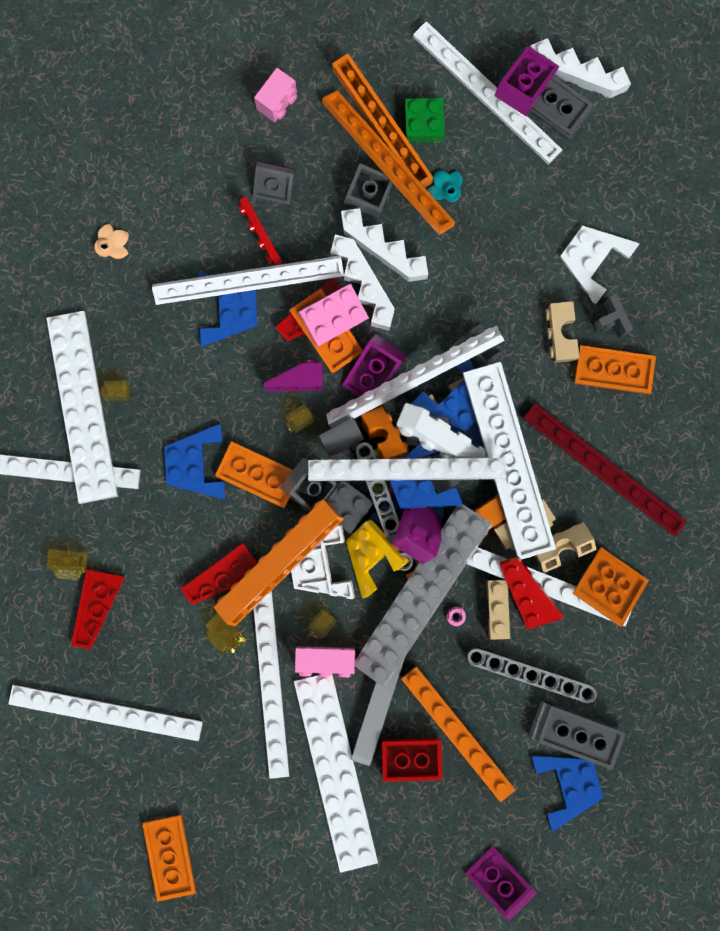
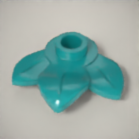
M435 171L433 176L435 185L430 186L426 190L435 200L457 201L461 196V174L458 171H454L450 175L445 171Z

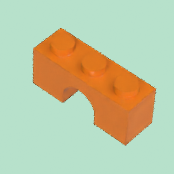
M379 407L361 415L362 426L370 440L376 437L387 439L378 444L380 459H402L409 452L408 445L400 439L399 429L392 425V418L389 412H385L383 407Z

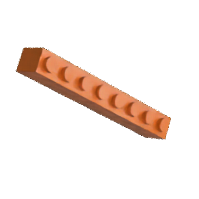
M347 53L332 63L333 73L373 131L424 188L432 184L433 176L350 55Z
M326 500L318 501L313 506V510L301 517L299 523L294 528L288 530L285 537L275 543L271 548L272 550L267 555L262 556L258 560V564L254 568L249 569L245 573V577L240 582L235 583L231 587V591L227 595L222 596L213 608L227 625L236 626L344 518L330 502Z
M415 665L401 677L402 681L497 799L502 802L513 793L515 788L417 666Z

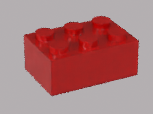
M382 739L383 782L442 780L441 739Z

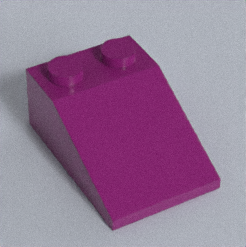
M527 46L501 80L494 96L524 116H527L560 66Z
M375 335L368 342L342 386L360 397L365 392L372 391L381 386L384 382L391 381L407 355L378 335Z
M307 360V363H302L265 382L264 388L266 392L323 391L322 363H318V360Z
M429 507L404 509L392 545L423 564L435 558L442 541L441 515Z
M493 846L465 873L508 921L537 894Z

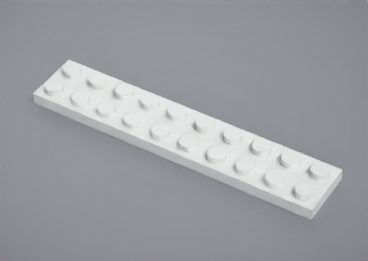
M85 311L47 318L78 502L83 504L118 497Z
M501 362L463 373L487 457L506 458L507 478L494 479L516 555L520 559H525L556 549Z
M332 673L331 677L316 675L296 680L294 684L340 873L377 864L378 860L354 762L351 760L352 753Z

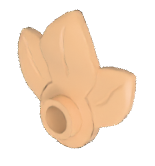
M111 224L104 225L98 232L99 240L95 243V252L99 256H111L115 259L127 256L128 251L123 246L128 241L129 233L123 230L114 231ZM101 245H107V248L103 249Z

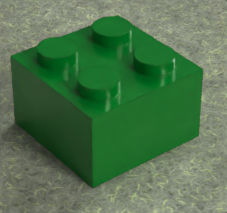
M443 98L405 99V133L409 143L443 142Z

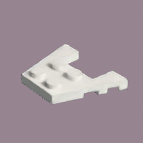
M582 226L560 258L581 284V287L589 295L592 302L597 304L606 289L592 280L591 276L612 248L629 259L639 244Z
M339 524L291 571L294 589L354 599L352 580L332 582L325 546L344 543L342 524Z

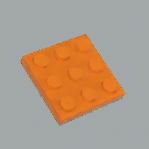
M601 547L572 594L621 627L624 625L649 580Z

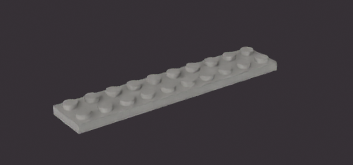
M464 504L455 508L441 529L442 541L437 556L424 564L421 562L418 564L356 658L355 667L382 687H386L493 525Z

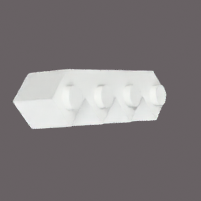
M548 38L530 46L560 66L554 76L563 81L577 84L584 89L603 94L605 97L611 98L627 91L631 84L623 67L606 74L598 57L580 64L573 48L555 55Z
M360 208L341 211L345 236L354 239L360 247L378 258L408 282L428 278L425 256L406 259L404 240L385 243L382 224L363 227Z
M335 235L330 256H341L342 261L347 262L344 280L360 284L361 288L358 299L361 304L375 308L371 326L389 331L395 310L354 239Z
M405 403L397 422L401 434L407 437H418L424 449L439 451L442 459L488 458L486 449L482 446L477 448L472 445V440L464 434L452 432L450 425L439 418L436 420L429 416L430 412L426 409Z

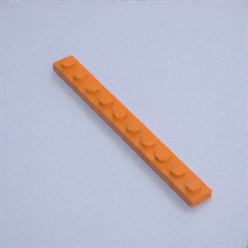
M338 90L323 97L322 104L438 235L454 227L455 221Z

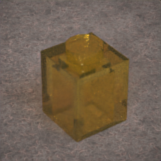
M127 380L104 381V386L101 387L102 398L106 402H130V382Z
M305 404L285 416L287 422H285L290 432L295 431L296 434L316 422Z
M321 609L308 626L310 629L309 634L317 640L319 637L324 639L337 622V619L324 609Z

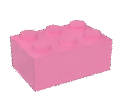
M351 284L342 287L298 312L316 346L327 342L369 318Z
M296 647L295 672H299V676H311L312 673H319L320 677H331V673H339V677H350V674H354L355 648Z

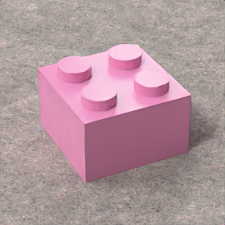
M276 68L254 97L256 109L273 122H276L277 119H282L286 113L285 108L288 104L292 105L297 98L295 80Z

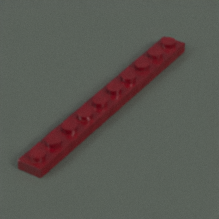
M534 404L524 416V421L673 537H676L687 523L681 516L537 404Z

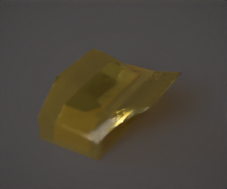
M49 549L46 568L52 570L57 579L78 581L79 577L86 572L88 553Z
M218 613L205 625L207 627L206 639L220 653L228 651L233 653L246 640L235 626L227 625Z

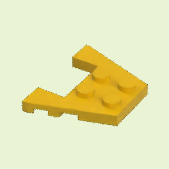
M372 520L366 521L346 540L362 598L369 597L377 590L368 571L386 556L394 571L401 569L409 562L405 555H400L397 547L391 545L386 540L387 536Z

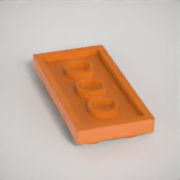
M319 289L289 311L333 374L362 354L363 350L349 329L319 346L314 344L298 312L326 297L322 289Z
M580 345L574 384L650 395L656 356Z
M231 441L216 472V477L284 509L290 499L280 487L291 474L292 469Z
M182 814L143 822L157 902L196 894Z

